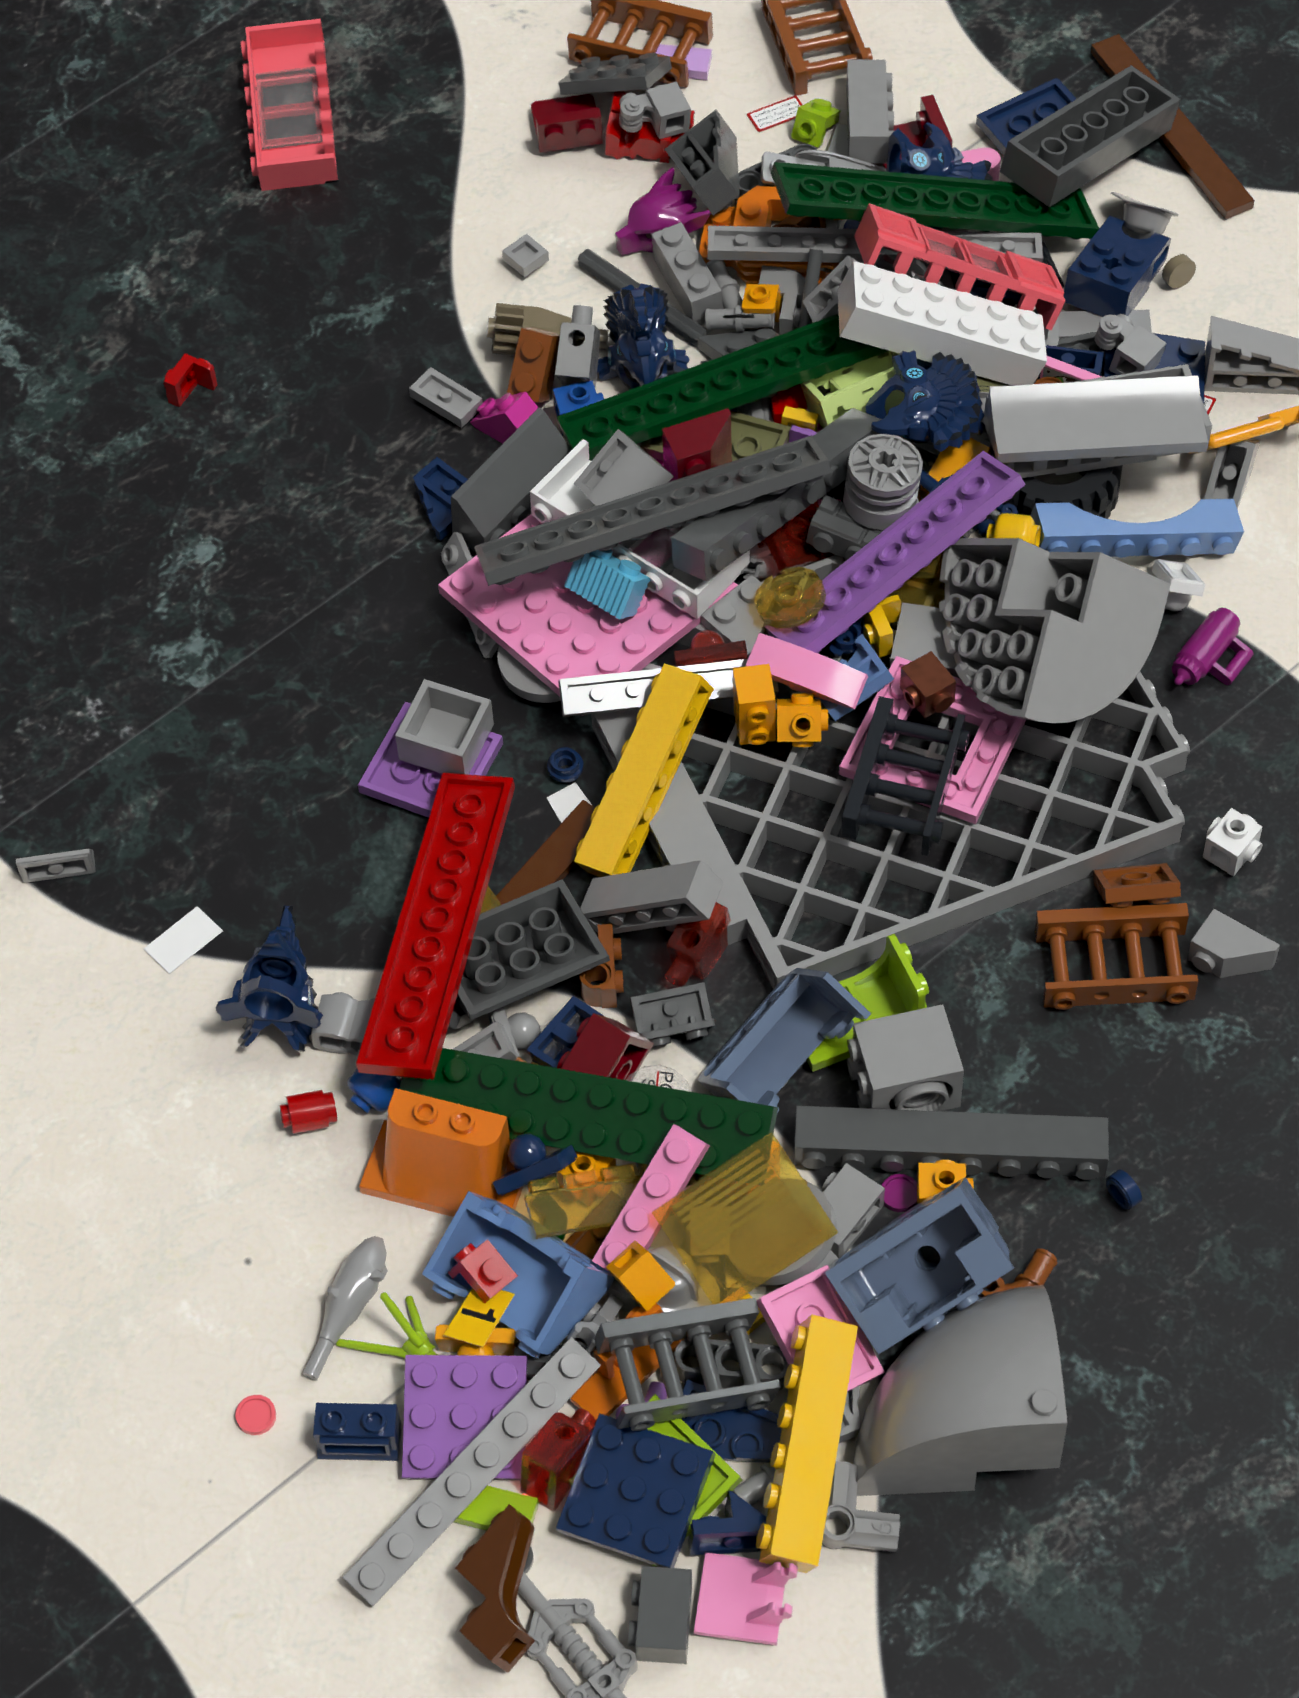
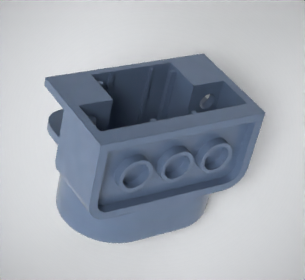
M966 1177L886 1224L876 1234L834 1261L825 1271V1274L879 1355L921 1327L924 1331H928L941 1322L954 1306L959 1311L967 1308L980 1298L978 1295L984 1291V1287L1014 1269V1266L1010 1261L1008 1246L998 1232L999 1227L992 1214L984 1206ZM921 1247H934L940 1255V1261L935 1263L926 1261L922 1257Z

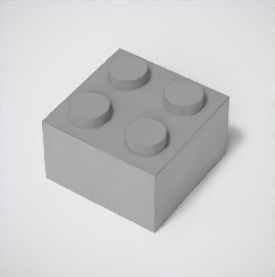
M424 679L395 735L399 760L439 773L469 774L494 725L491 700Z

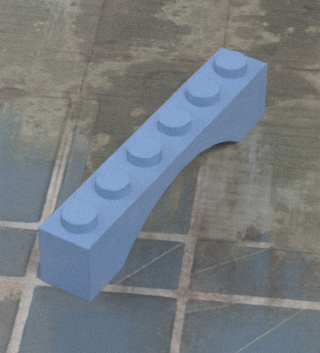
M1202 499L1191 509L1178 516L1147 523L1120 522L1102 518L1086 512L1069 502L1035 503L1030 515L1034 519L1035 525H1040L1041 537L1039 547L1049 552H1101L1110 557L1120 558L1128 556L1158 557L1162 555L1233 554L1244 533L1234 499Z

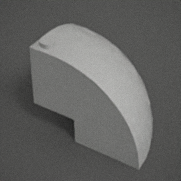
M960 538L954 545L944 550L940 581L945 583V600L939 602V610L946 619V628L942 630L947 652L954 655L957 664L954 669L964 685L971 687L981 702L989 704L995 710L1017 718L1046 723H1068L1080 720L1097 713L1112 703L1126 690L1142 669L1158 635L1171 583L1101 552H1049L1019 538Z
M1043 1285L1018 1287L981 1297L961 1311L957 1308L949 1312L941 1322L928 1331H922L905 1347L890 1365L875 1389L862 1419L853 1464L857 1465V1496L974 1491L977 1472L1060 1468L1068 1422L1055 1321L1050 1299Z

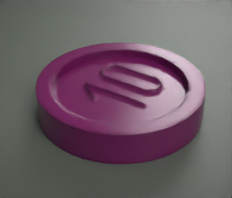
M894 1174L885 1179L882 1186L885 1188L884 1205L894 1212H906L916 1206L917 1182L912 1177L905 1174Z

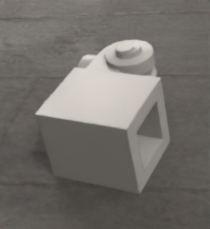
M677 81L646 89L645 94H625L619 101V123L625 131H639L643 126V121L651 123L659 139L689 131L691 108Z
M1124 314L1102 317L1095 334V342L1100 348L1112 350L1116 347L1109 368L1116 375L1154 370L1159 365L1167 344L1142 326H1133L1132 320Z

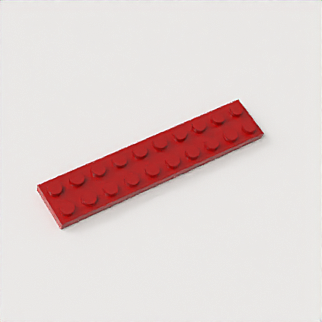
M442 773L357 1058L358 1073L434 1079L515 790L513 778Z

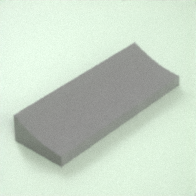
M1198 375L990 386L986 413L995 457L1002 463L1206 452L1208 438L1203 419Z

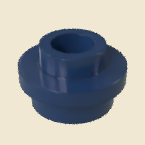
M567 747L559 748L548 759V773L554 780L559 782L574 781L583 772V760L575 750ZM564 765L570 766L569 768H565V769H564V768H560V767H562V766H564Z

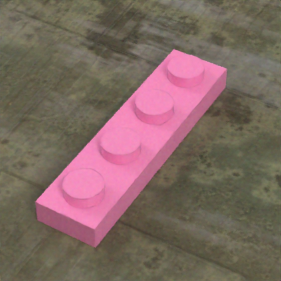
M673 1124L592 1261L608 1271L606 1266L634 1240L648 1250L672 1211V1205L678 1201L710 1145L678 1125Z

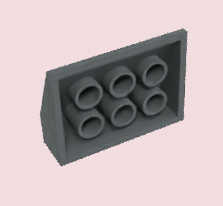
M563 879L479 915L456 998L457 1004L470 1020L610 961L609 955Z

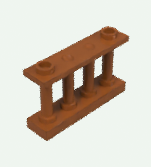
M591 0L592 17L594 19L586 34L581 36L569 33L567 42L569 60L581 63L583 59L589 57H600V61L610 60V58L618 55H628L629 59L639 58L643 54L656 53L665 34L682 38L673 57H670L672 69L658 81L667 84L677 81L680 87L687 88L689 85L688 61L685 59L694 41L705 44L710 43L713 37L712 13L659 0ZM606 21L623 24L614 43L597 39ZM635 28L652 31L643 50L626 46Z
M761 0V9L796 96L808 94V80L812 79L813 75L846 69L847 60H873L871 49L869 47L865 48L846 0ZM830 1L833 8L832 11L794 19L791 16L787 17L785 14L787 9ZM839 22L842 30L840 33L803 41L800 38L795 39L794 37L795 31ZM846 44L851 52L849 55L809 63L808 60H803L804 53Z
M1187 903L1037 911L1035 922L1036 943L1047 942L1050 944L1054 982H1045L1043 1007H1055L1056 1009L1065 1010L1074 1006L1164 1001L1180 1004L1188 1000H1195L1198 976L1183 975L1177 937L1186 933L1189 918ZM1159 936L1163 940L1167 976L1145 977L1140 937ZM1122 938L1125 940L1130 978L1107 979L1102 940ZM1085 940L1087 942L1092 980L1069 981L1065 941Z

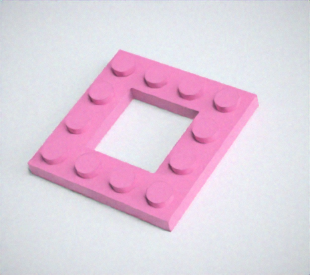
M898 656L895 657L889 669L894 680L877 692L839 766V775L854 780L879 696L893 699V714L898 715V719L907 720L913 708L907 704L903 696V691L900 689L901 667L912 661ZM953 676L956 680L955 702L941 713L957 718L958 714L965 715L966 722L980 727L957 774H952L942 812L976 824L1026 720L995 710L989 704L981 702L971 687L965 686L960 678ZM895 733L894 736H887L885 744L889 745V749L893 748L899 734ZM888 763L885 766L879 765L876 774L880 775V779L936 791L940 777L937 774ZM918 803V804H921V805H924V806H926V807L931 808V805H926V804Z

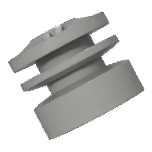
M877 434L867 436L858 441L852 448L848 461L843 503L846 512L855 522L867 528L885 530L916 505L923 461L920 452L911 442L896 435Z

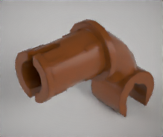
M1038 1248L1034 1251V1255L1023 1274L1017 1275L1014 1283L1005 1284L1004 1280L1000 1277L986 1286V1288L994 1291L988 1292L984 1290L979 1294V1297L1018 1287L1044 1286L1053 1268L1058 1263L1057 1258L1051 1252Z

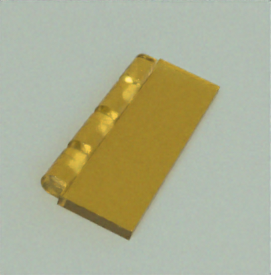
M632 1163L601 1168V1182H597L594 1170L566 1174L562 1176L564 1188L559 1189L556 1176L528 1181L530 1194H526L524 1200L535 1238L540 1239L613 1226L649 1165L638 1163L639 1175L636 1176ZM684 1191L678 1201L685 1197ZM687 1201L676 1209H672L669 1216L677 1214L676 1212L685 1207Z

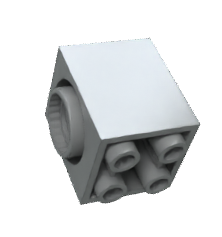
M943 1004L853 1024V1039L847 1041L850 1058H847V1066L851 1080L858 1079L860 1090L856 1094L859 1108L944 1111L961 1106L964 1069Z

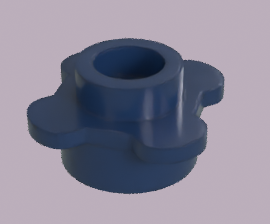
M853 623L845 633L833 639L830 646L831 654L837 657L843 654H854L858 649L854 642L863 634V628Z

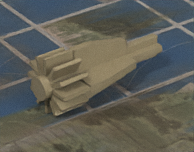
M496 303L494 318H488L487 338H492V354L515 356L521 328L534 327L560 334L561 324L563 322L571 323L572 318L541 307ZM598 329L600 331L599 349L606 350L608 330ZM585 338L577 339L574 346L582 345Z

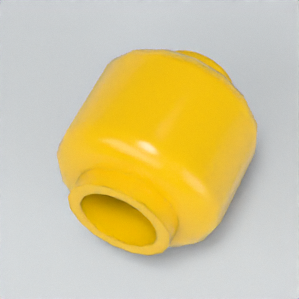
M1002 513L996 519L995 524H989L986 538H1019L1039 547L1041 529L1040 525H1035V521L1030 515Z

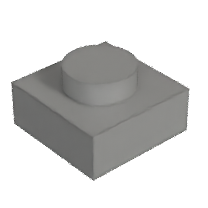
M525 234L502 250L503 260L524 278L549 261L548 251L528 234Z

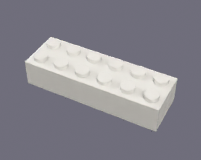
M856 261L852 262L837 290L839 332L842 338L899 354L902 351L910 352L915 350L917 359L931 363L932 357L939 352L945 357L952 354L956 360L962 358L964 364H969L977 376L1009 385L1034 384L1047 363L1043 317L1033 311L1022 310L1005 305L999 301H991L974 296L968 292H960L943 287L937 283H929L909 277L906 274L894 273L871 264H863Z

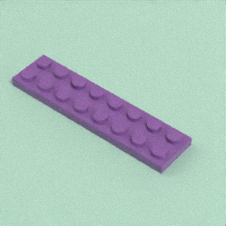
M982 451L775 617L772 622L764 626L771 637L819 654L821 649L833 639L845 633L853 623L866 613L872 611L879 602L893 591L901 588L905 581L920 569L928 566L935 557L949 546L954 545L972 527L984 521L1002 503L1010 500L1018 490L1025 486L1022 477L996 458ZM808 601L821 603V605L814 607L802 605V603Z

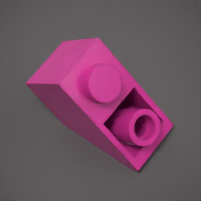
M526 391L514 395L507 393L499 399L494 400L491 397L485 400L477 408L479 413L470 423L476 429L504 443L538 407Z

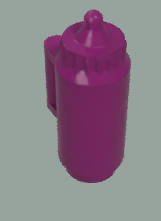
M1218 608L1216 611L1210 612L1177 653L1176 660L1172 665V672L1176 677L1174 680L1176 685H1181L1182 683L1193 685L1199 679L1204 678L1208 672L1225 685H1231L1254 653L1236 637L1239 633L1240 620L1234 612L1227 608ZM1229 647L1237 654L1224 669L1217 661Z

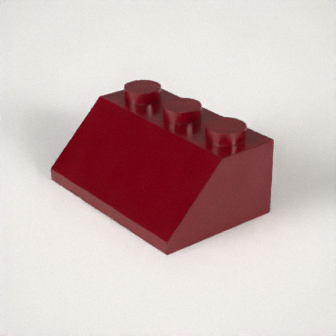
M729 408L662 429L664 468L674 476L669 482L732 462L731 412Z

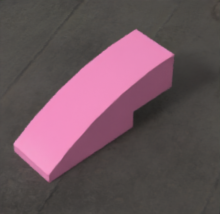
M762 633L758 634L745 665L769 664L773 681L786 684L792 690L810 693L814 697L854 710L869 677L863 672L826 656Z

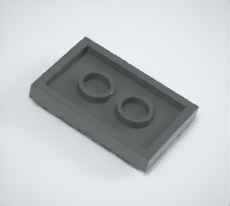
M647 53L639 56V58L629 59L628 55H618L610 58V60L600 61V57H589L581 61L582 64L577 68L569 70V74L558 83L561 95L644 90L650 88L672 69L670 56L658 57L657 53Z

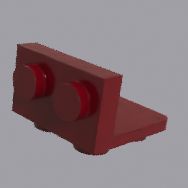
M582 94L540 100L531 104L540 153L603 144L601 112L599 107L596 108L593 95Z

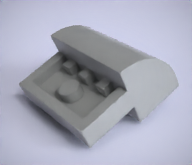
M617 429L574 482V485L594 505L598 506L668 483L674 476L625 433Z

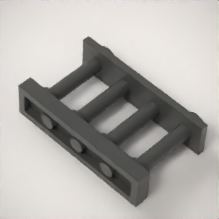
M756 1298L601 1323L594 1337L597 1353L611 1352L612 1355H616L629 1405L623 1406L616 1420L617 1429L631 1427L633 1431H640L652 1427L656 1422L747 1407L748 1410L754 1411L769 1406L781 1386L779 1379L761 1382L747 1334V1331L752 1327L759 1314ZM726 1332L728 1336L732 1337L745 1385L723 1389L709 1337L713 1334ZM688 1338V1341L694 1344L707 1392L684 1396L670 1344L673 1341ZM649 1345L650 1348L655 1349L668 1399L645 1402L632 1350L635 1347Z

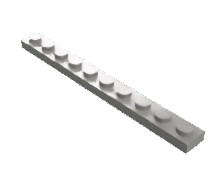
M708 226L707 260L808 262L810 249L823 251L822 262L840 263L847 255L863 262L854 237L857 229ZM941 231L1006 253L1007 250L1039 262L1043 261L1041 233ZM882 247L875 263L884 254L895 260L898 252Z

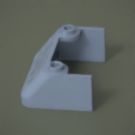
M796 968L780 981L701 1072L698 1081L709 1092L718 1097L778 1107L777 1104L780 1098L776 1094L824 1039H831L835 1036L838 1039L842 1038L853 1027L854 1021L852 1019L854 1017L867 1019L871 1013L830 973Z

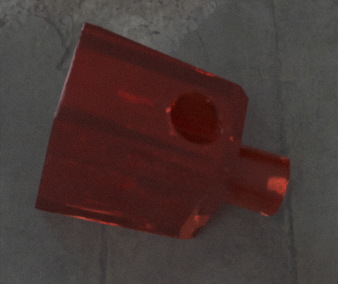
M716 902L709 920L677 924L667 944L672 964L664 977L670 983L677 987H682L686 985L691 975L700 979H705L728 946L727 926L731 922L727 907Z
M577 1409L571 1418L561 1412L554 1413L522 1452L521 1494L538 1498L540 1505L555 1512L572 1486L569 1480L578 1471L591 1437V1431L596 1424V1419L591 1413L584 1409Z

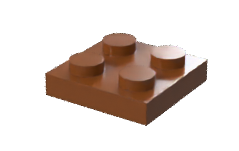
M1167 863L1093 870V880L1096 889L1105 903H1111L1113 907H1128L1133 905V901L1148 900L1149 903L1162 904L1169 902L1171 897H1181L1180 881Z

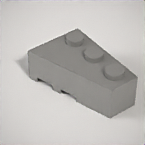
M1211 316L1205 350V391L1299 395V338Z

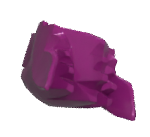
M670 168L665 172L648 193L638 198L632 204L627 226L615 233L616 249L621 255L638 251L653 253L652 239L648 238L646 234L657 232L681 222L687 233L701 228L710 216V211L693 212L697 209V199L692 197L693 192L691 190L679 191L681 184H672L675 174L674 168Z

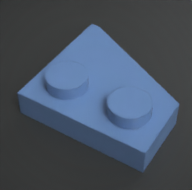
M863 634L855 640L854 643L858 649L849 661L840 660V663L869 676L857 705L894 680V677ZM820 699L834 721H837L853 710Z

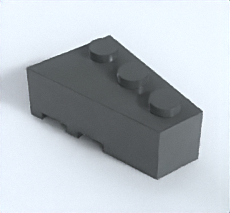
M714 110L665 148L667 154L713 216L719 211L727 209L733 200L740 196L737 137L719 112Z

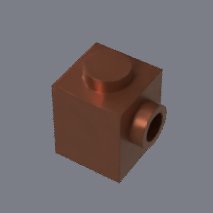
M930 651L901 667L900 689L903 691L907 704L913 709L917 708L921 715L926 718L935 712L941 713L947 710L955 702L956 680L933 652Z

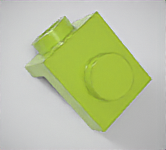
M813 99L798 107L791 137L817 148L822 146L826 129L838 123L841 110L831 107L832 103L824 99Z

